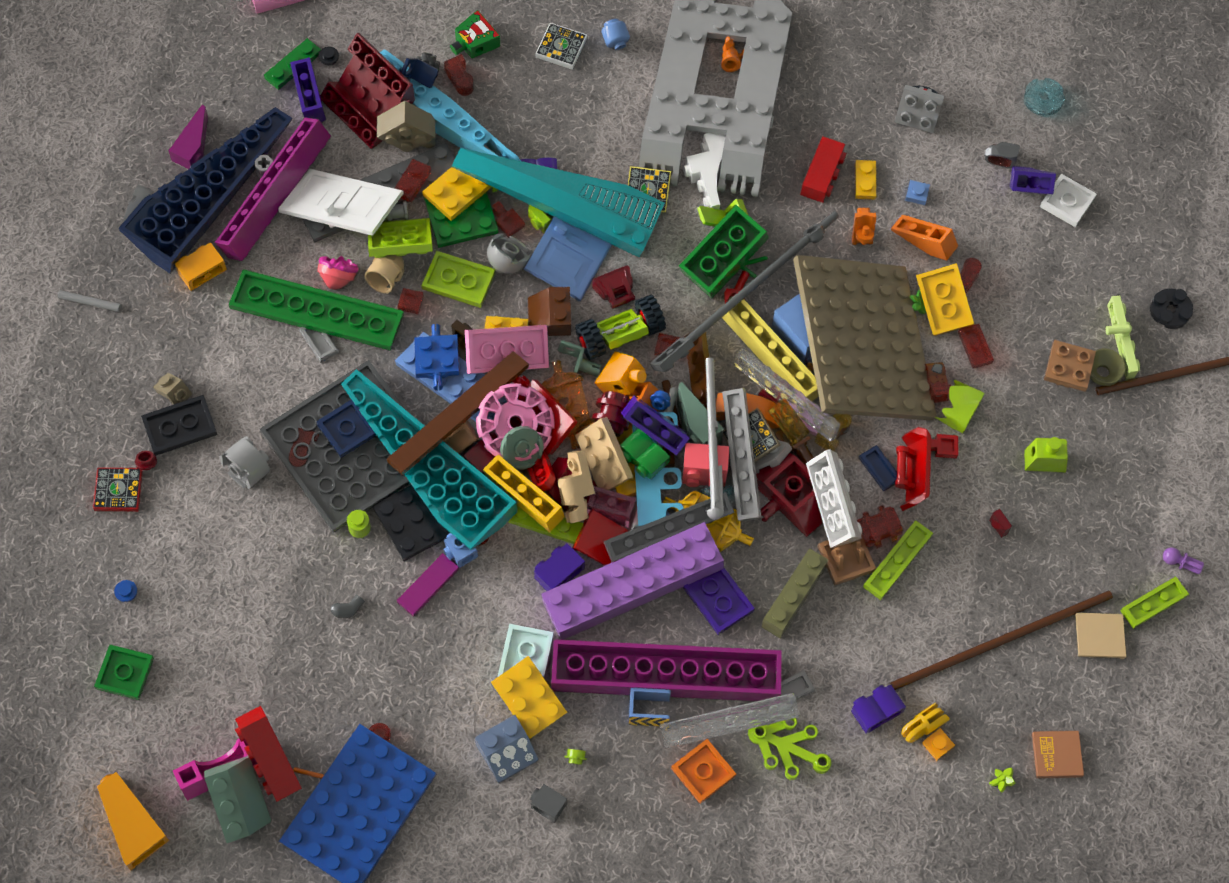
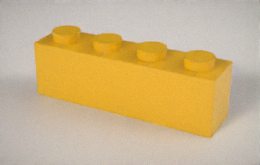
M497 455L483 469L488 479L514 499L518 507L549 533L565 518L562 507L500 455Z

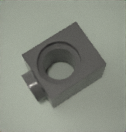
M543 784L541 789L536 788L530 797L532 801L531 809L553 823L556 822L567 805L566 797Z

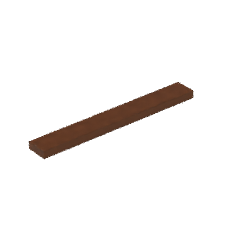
M514 351L391 454L387 458V462L403 476L480 410L478 408L487 394L491 391H497L502 385L512 383L529 368V364Z

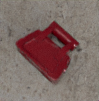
M628 265L593 279V290L603 300H608L612 309L635 300V296L631 292L633 279ZM623 293L625 294L624 296L615 299L616 296L621 295Z

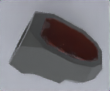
M1007 142L993 144L986 148L985 160L993 165L1012 168L1016 164L1020 145Z

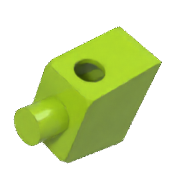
M1057 437L1036 438L1024 450L1025 471L1066 473L1068 462L1067 440Z

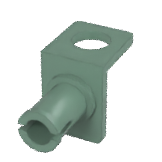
M562 340L558 351L577 357L571 380H574L579 371L598 377L602 364L584 359V347ZM565 347L572 348L574 351L568 350Z

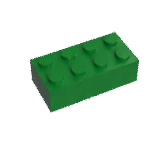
M735 205L684 259L679 268L686 277L712 299L769 239L768 233L740 207Z

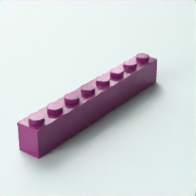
M303 119L215 241L216 245L229 259L243 261L247 257L251 248L259 240L263 231L278 212V208L300 179H302L320 151L326 146L331 135L319 119Z

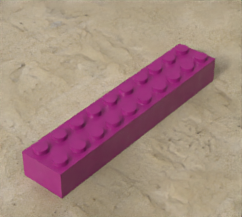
M554 640L551 688L554 692L630 695L631 688L671 690L670 697L779 702L781 696L782 650Z

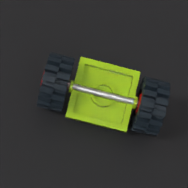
M650 294L635 300V310L637 313L630 309L598 323L594 322L593 319H589L576 324L575 332L578 336L577 339L580 342V346L585 348L584 353L588 360L605 355V344L611 350L619 348L630 341L638 340L647 334L651 336L665 330V317L659 303H657V299Z

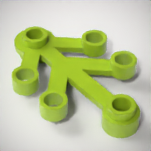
M787 715L782 721L770 725L764 722H755L750 725L748 737L751 742L759 745L766 769L774 770L778 765V758L771 753L768 744L770 743L777 747L785 768V776L789 780H795L799 775V768L793 764L789 753L812 763L813 769L817 773L824 774L829 771L831 759L828 755H816L794 744L804 740H814L818 734L816 726L807 725L803 731L780 738L773 733L784 729L793 730L797 724L795 716ZM786 720H792L794 725H787ZM761 729L764 734L759 736L755 731ZM811 729L815 734L810 736L807 734V730ZM768 759L774 760V761H775V765H773V766L768 765V764H767V760H768ZM824 759L826 765H820L818 760ZM789 769L795 770V771H796V775H794V776L789 775L788 770H789Z

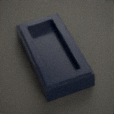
M877 445L859 455V460L883 492L895 485L897 471Z

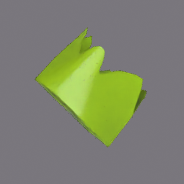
M954 380L955 386H950L949 399L953 408L942 409L943 414L947 418H935L950 428L964 433L985 393Z

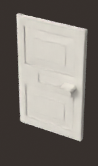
M308 169L278 210L279 213L328 224L330 228L336 226L373 236L404 192L386 186Z

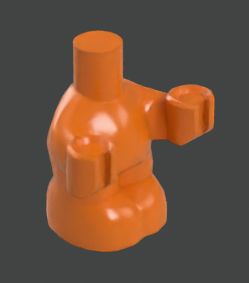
M726 37L722 49L723 59L721 67L726 72H735L741 67L744 49L741 53H738L733 39Z

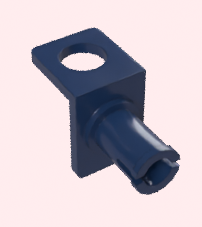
M406 58L401 73L406 78H411L428 88H432L439 72L438 69L418 58Z

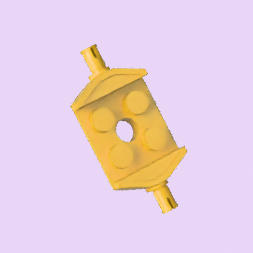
M695 490L678 502L666 496L663 503H681L685 509L710 499V497ZM670 507V508L673 509L675 512L679 511V510H678L677 508H675V507ZM734 508V513L706 524L720 552L735 541L739 540L751 546L754 538L742 533V529H740L741 522L738 521L737 510Z

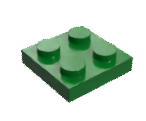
M109 644L94 685L95 689L140 700L154 660L153 655Z

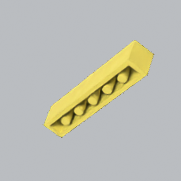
M744 299L722 317L801 405L807 406L819 397L815 376Z

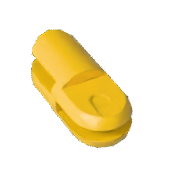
M936 702L915 715L914 719L903 727L901 734L903 738L906 737L905 740L907 742L913 743L922 736L929 735L950 720L941 708H937L938 704Z

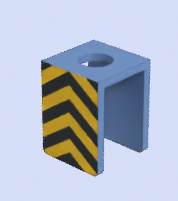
M631 688L629 725L669 727V715L633 713L634 700L670 701L671 690Z

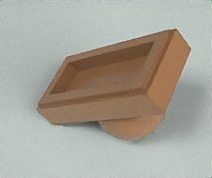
M467 420L448 436L444 442L460 454L476 442L479 436Z

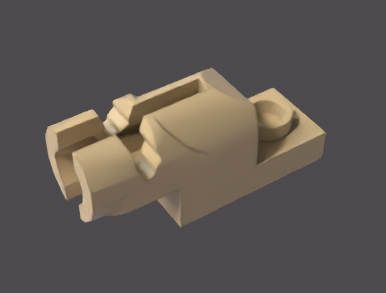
M585 451L567 453V463L572 471V475L558 479L561 503L563 506H569L564 511L567 523H575L589 518L587 500L584 497L595 494Z

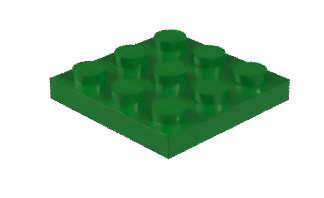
M487 192L452 221L423 196L438 248L498 234L497 224Z

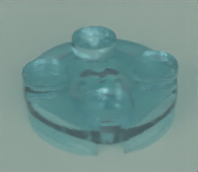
M1034 79L1025 89L1023 102L1033 113L1042 117H1049L1062 108L1065 100L1064 90L1053 79ZM1046 94L1048 96L1047 100L1042 99L1039 95L1044 96Z

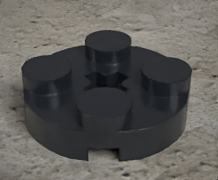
M1164 289L1155 294L1150 305V313L1157 323L1165 325L1164 327L1168 329H1178L1187 324L1191 319L1193 304L1184 290ZM1169 305L1176 307L1174 313L1171 310H1167Z

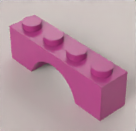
M238 738L234 747L217 759L206 762L193 760L173 770L187 801L209 791L204 778L205 770L248 756L244 747L248 746L246 740L241 742ZM255 758L251 759L253 765L257 764Z

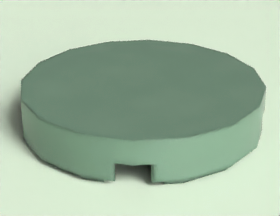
M528 426L513 428L501 441V457L515 469L524 470L530 468L542 456L543 440L536 430ZM537 443L539 452L532 455V459L524 461L515 459V457L525 458L529 456L531 451L536 448L535 444Z

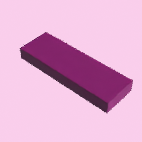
M442 553L397 599V603L414 617L455 575L459 567Z

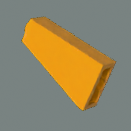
M115 772L114 774L106 775L100 781L101 784L97 788L122 859L131 871L165 845L169 839L118 773Z

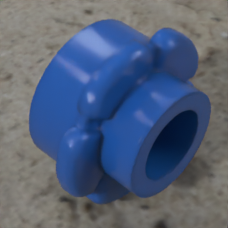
M659 390L650 397L651 404L655 409L666 410L670 407L671 398L668 393Z

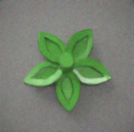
M918 290L916 295L910 296L913 301L912 307L914 311L926 314L920 290Z

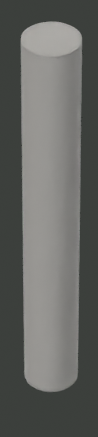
M63 290L58 292V298L116 312H120L121 304Z

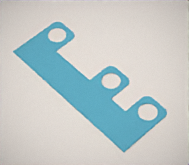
M659 412L663 416L671 417L674 424L678 426L676 413ZM632 424L634 432L637 429V427ZM663 468L652 479L648 477L643 478L635 469L638 526H643L665 517L666 511L670 507H675L679 511L684 509L681 503H661L660 489H679L682 486L681 470L679 468ZM667 472H673L677 475L678 480L674 485H668L664 482L663 478Z

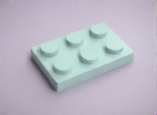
M509 624L498 677L529 656L545 678L554 632Z

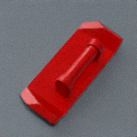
M917 427L902 436L907 447H896L897 479L895 480V487L906 490V502L900 506L902 511L919 504L930 495L931 435L927 429Z

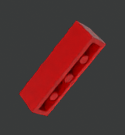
M259 706L236 718L235 720L239 727L235 731L241 742L246 740L248 746L244 747L250 760L255 758L257 764L253 765L259 778L264 776L266 782L262 783L267 795L273 794L277 802L302 789L262 707Z

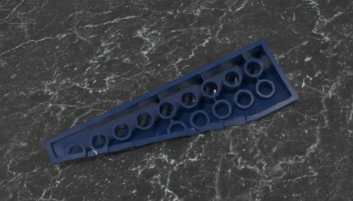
M273 108L257 119L249 128H244L236 137L230 138L224 142L223 146L214 149L191 165L190 169L175 176V179L167 185H162L154 194H149L121 224L119 231L153 263L171 274L176 268L175 263L183 256H186L255 171V160L260 155H267L290 124L292 118L278 108Z

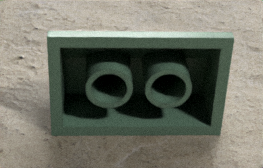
M248 756L204 771V778L226 843L250 836L271 822L252 761Z

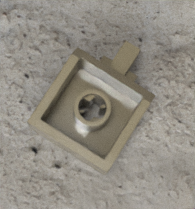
M404 101L377 116V138L404 152H410L419 146L432 148L436 144L435 119L432 114Z

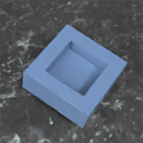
M910 180L905 201L925 205L930 184Z

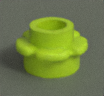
M568 749L567 756H564L569 758L568 763L582 765V761L587 760L585 758L586 751Z

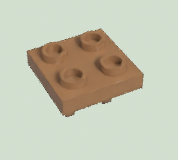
M1054 340L1044 380L1056 383V385H1063L1067 388L1070 387L1086 392L1096 351Z
M863 537L855 542L830 548L828 540L818 543L820 554L829 559L826 567L834 586L873 573L876 570Z

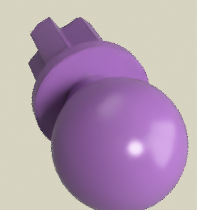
M1173 547L1167 548L1163 552V560L1169 565L1178 563L1180 564L1179 569L1184 568L1196 574H1200L1203 569L1204 563L1189 557L1188 553L1181 556L1179 550Z

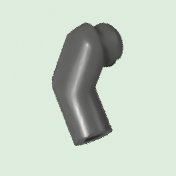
M355 595L350 603H334L331 606V613L338 618H351L365 601L360 596Z

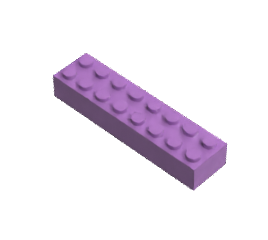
M705 522L546 591L541 594L542 600L560 640H564L682 588L686 584H691L724 569V560Z

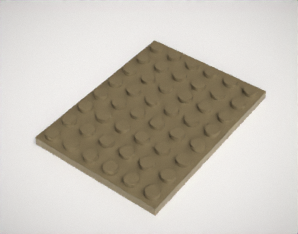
M797 255L793 261L822 413L934 420L937 415L916 314L912 307L913 301L910 298L911 291L906 267Z

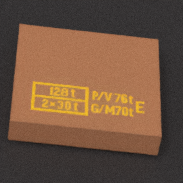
M1037 731L1032 733L1037 778H1076L1084 776L1079 731Z

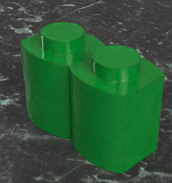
M639 428L620 445L627 463L631 462L634 464L636 471L643 478L648 477L652 479L669 463L670 456Z

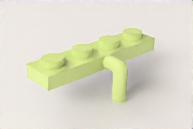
M1120 295L1112 296L1107 305L1112 326H1106V334L1115 335L1119 355H1121L1125 362V380L1134 379L1140 371V363L1134 354L1135 343L1130 337L1132 326L1126 321L1125 317L1126 306L1122 303Z

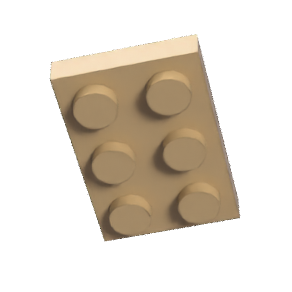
M607 417L599 419L575 435L581 451H585L588 467L600 494L611 491L633 477Z

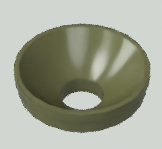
M1102 348L1095 350L1090 379L1102 386L1116 384L1125 373L1126 367L1123 358L1111 349ZM1097 368H1107L1109 375L1106 377L1100 376L1097 373Z

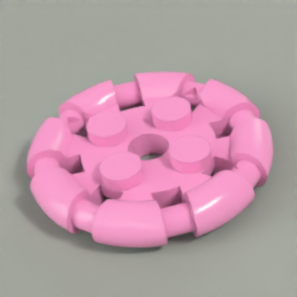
M521 384L502 385L497 391H491L487 394L478 408L480 409L479 416L476 417L477 434L484 441V447L494 456H501V441L513 429L510 425V418L516 416L520 418L521 426H528L534 430H537L538 425L543 426L542 433H537L543 440L544 451L551 441L552 436L550 435L555 424L552 408H549L545 402L547 399L530 386L528 388L522 387ZM518 395L526 396L525 402L517 400ZM504 397L506 398L507 403H504L501 406L498 400ZM538 405L541 413L536 415L532 408ZM489 412L495 413L494 420L487 419ZM493 430H495V434L498 436L494 440L489 434ZM537 443L535 444L536 448L531 451L529 456L525 458L515 457V459L519 461L532 459L531 456L539 452Z

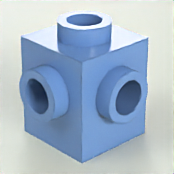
M451 533L447 535L444 540L445 548L443 550L448 559H454L459 568L478 557L476 548L470 550Z

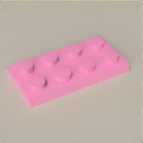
M547 325L465 330L467 373L469 374L489 372L513 351L529 364L528 369L549 368Z

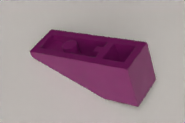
M201 105L168 150L171 160L187 169H190L191 165L204 156L208 114L204 105Z

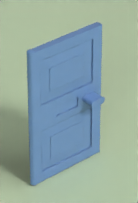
M554 217L524 270L553 287H570V296L577 301H581L612 244Z

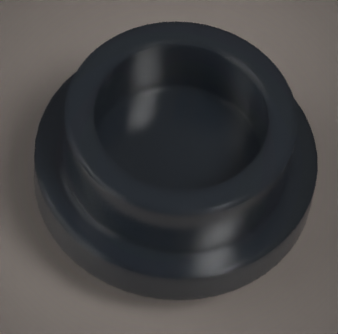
M324 47L319 52V60L325 65H333L339 59V53L334 47Z

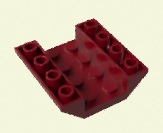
M356 33L347 49L353 54L352 59L339 81L328 82L320 96L321 100L370 149H373L383 141L377 138V116L404 101L413 104L415 101L413 84L360 33Z

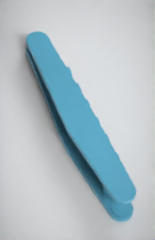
M382 50L380 53L401 72L404 63L387 50ZM407 78L413 84L415 101L412 105L432 114L435 119L436 134L460 148L521 161L516 154L505 147L456 102L435 86L428 88L411 78Z

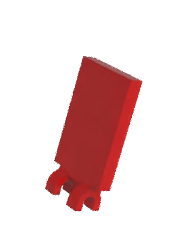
M519 376L513 381L514 384H521L522 387L526 388L529 386L534 388L547 399L545 402L549 408H552L555 424L550 435L552 436L551 441L544 451L547 454L553 455L578 421L538 380L533 379L530 382L526 376ZM518 395V400L525 402L526 396ZM538 405L532 408L536 415L541 413ZM514 416L522 424L520 418ZM538 425L536 431L542 433L543 426Z

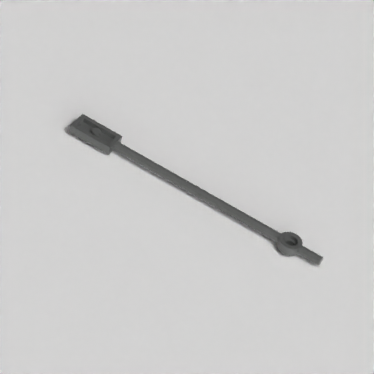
M833 211L820 223L805 230L803 233L804 237L685 338H679L650 363L653 370L661 372L671 370L677 360L686 357L690 353L689 350L695 346L693 342L808 243H818L824 238L825 229L839 218L838 213Z

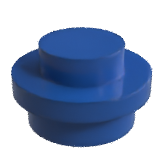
M123 580L116 585L114 594L119 601L129 602L136 597L137 587L134 582Z

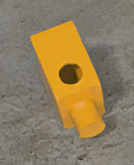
M614 352L594 383L604 394L606 391L629 395L633 393L639 383L645 382L647 375L645 368L636 358L620 352Z

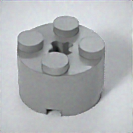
M247 436L237 441L220 455L223 467L227 465L230 469L227 473L243 488L247 487L250 489L270 471V467L267 464L269 457L263 450L258 451Z

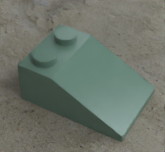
M681 382L678 387L677 405L683 430L690 437L687 443L709 445L707 409ZM718 423V429L716 430L717 445L721 446L724 428Z

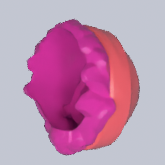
M322 256L319 258L317 271L328 288L337 290L354 280L358 272V266L355 263L352 264L350 259L346 261L343 256H340L338 259Z

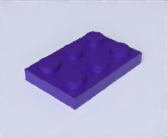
M725 568L683 587L717 635L735 625L755 610Z

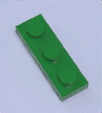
M308 38L305 39L266 72L264 78L276 89H281L294 78L290 62L309 57L312 62L319 56L321 49Z

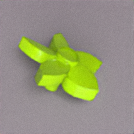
M1012 767L1005 769L1003 772L995 769L997 778L989 783L991 786H998L1001 793L1005 790L1006 786L1016 784L1012 778Z

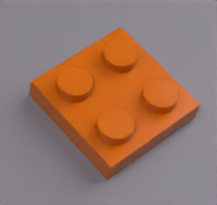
M708 739L704 740L671 766L673 772L700 804L736 776L735 771Z

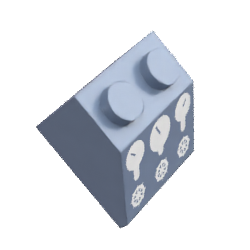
M516 715L475 737L476 746L498 783L539 760Z

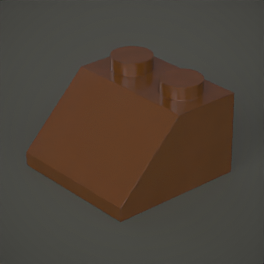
M548 287L528 297L529 326L547 325L548 336H571L570 287Z

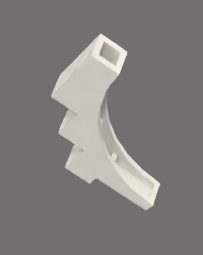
M772 116V121H771V126H770V128H772L773 118H774L773 116ZM706 133L703 136V142L700 143L702 153L687 156L686 164L683 165L685 177H689L691 184L697 182L699 192H703L704 206L720 210L717 178L721 169L726 135Z

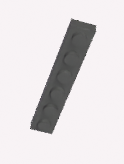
M726 492L723 493L724 514L722 517L734 513ZM707 499L605 540L604 545L611 562L631 555L703 522L708 524L715 521L707 515V510L711 509V500Z

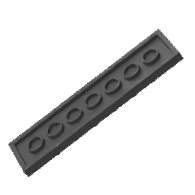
M444 143L360 179V181L402 190L404 194L396 204H403V201L410 202L423 196L422 191L449 170L455 158L448 145ZM302 218L314 243L345 230L336 226L330 228L328 224Z

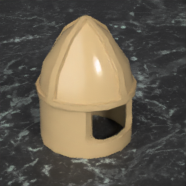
M386 255L383 258H374L365 273V280L378 292H391L395 286L394 282L400 281L403 277V257Z

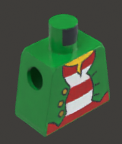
M477 10L456 27V42L450 45L455 55L466 51L471 58H475L499 48L500 35Z

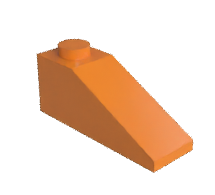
M901 215L891 228L894 233L925 253L943 260H948L958 247L952 229L906 215Z

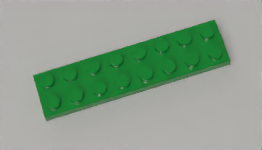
M244 269L228 304L229 308L390 351L404 316V311Z

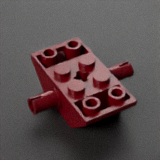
M789 453L780 465L772 468L769 465L759 469V473L756 474L758 490L769 500L760 509L761 517H764L762 518L763 522H767L777 511H780L806 537L823 524L808 469L795 455Z

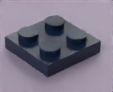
M352 399L316 421L317 426L340 458L377 436L359 411L360 407L356 406Z

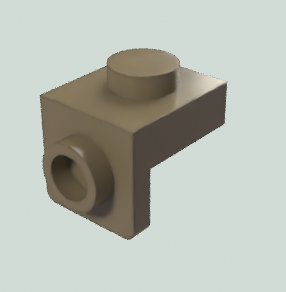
M170 373L161 377L153 387L158 394L169 399L173 405L186 401L192 395V392L185 383Z

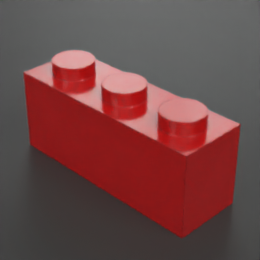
M822 136L802 184L801 196L824 203L826 196H831L834 187L831 183L833 180L837 181L840 173L838 166L839 164L843 165L847 155L844 152V143Z

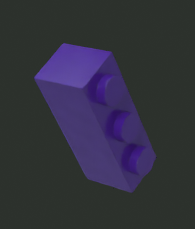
M310 57L290 62L304 118L319 119L320 122L326 121Z
M635 395L621 412L627 421L675 455L680 452L690 439L684 430Z

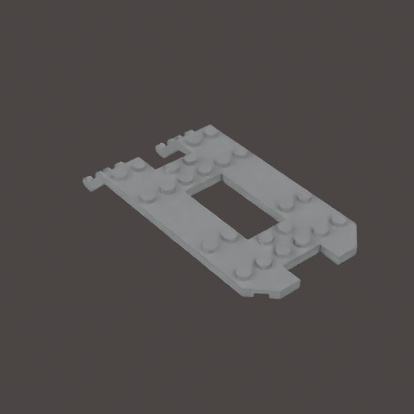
M675 0L643 132L639 167L671 171L673 174L670 184L677 186L686 131L726 135L717 191L724 192L726 180L733 181L731 186L732 194H736L738 182H742L740 195H744L746 193V183H753L751 195L758 197L764 156L785 56L792 12L781 0H755L753 7L715 3L716 0ZM726 37H731L733 41L746 42L734 99L695 94L707 38L725 40Z

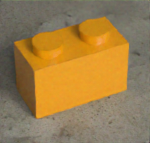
M211 242L200 246L195 252L188 256H183L175 263L179 276L190 291L227 270L223 258Z

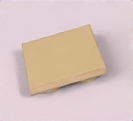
M1075 614L1078 657L1126 658L1123 614Z

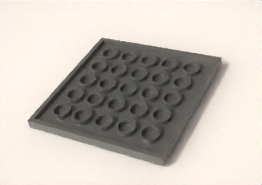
M369 360L260 428L261 434L333 533L347 525V517L352 511L362 510L367 512L373 508V505L393 495L410 483L405 475L402 476L387 462L390 453L378 436H375L340 458L317 426L316 421L351 400L341 383L356 369L403 407Z

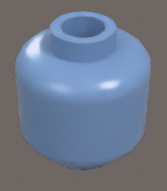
M612 19L604 23L601 33L606 46L615 48V50L626 47L630 34L625 22Z

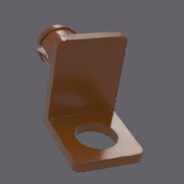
M790 423L777 431L775 436L779 441L785 442L783 440V433L786 431L792 432L794 441L789 443L792 448L790 452H795L800 461L807 467L806 463L814 458L806 446L807 441L811 437L808 436L802 439L794 425Z

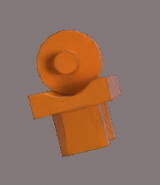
M858 208L857 213H855L852 245L858 243L863 245L873 244L876 212L870 213V208Z

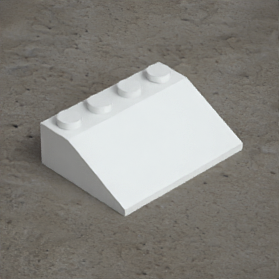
M831 449L826 450L807 462L806 465L830 548L862 539V528L856 520V507L848 493L850 487L848 481L844 479L842 460L838 458L836 452Z

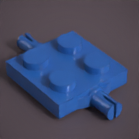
M435 324L431 325L432 336L414 337L416 378L433 379V389L438 391V386L439 390L443 389L442 378L459 375L457 334L440 335V325L436 324L435 329Z

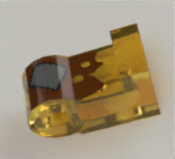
M834 414L817 433L815 443L824 450L831 449L835 451L839 443L837 439L840 435L846 434L850 428L851 416L849 414Z

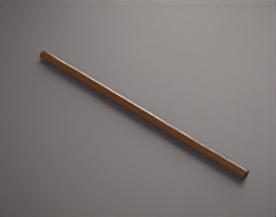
M1229 357L1125 380L1110 386L1096 387L1097 395H1103L1229 365Z
M1108 590L892 681L890 684L894 690H897L1113 598V595Z

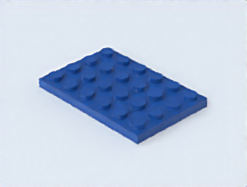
M359 724L279 842L341 883H365L437 774Z

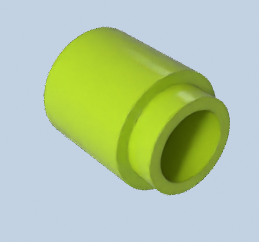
M354 510L348 515L347 525L350 534L355 538L367 536L371 530L367 513L362 510Z

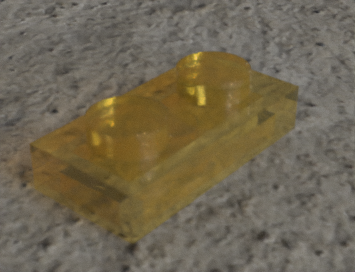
M785 398L779 400L768 410L793 446L810 433L809 429Z

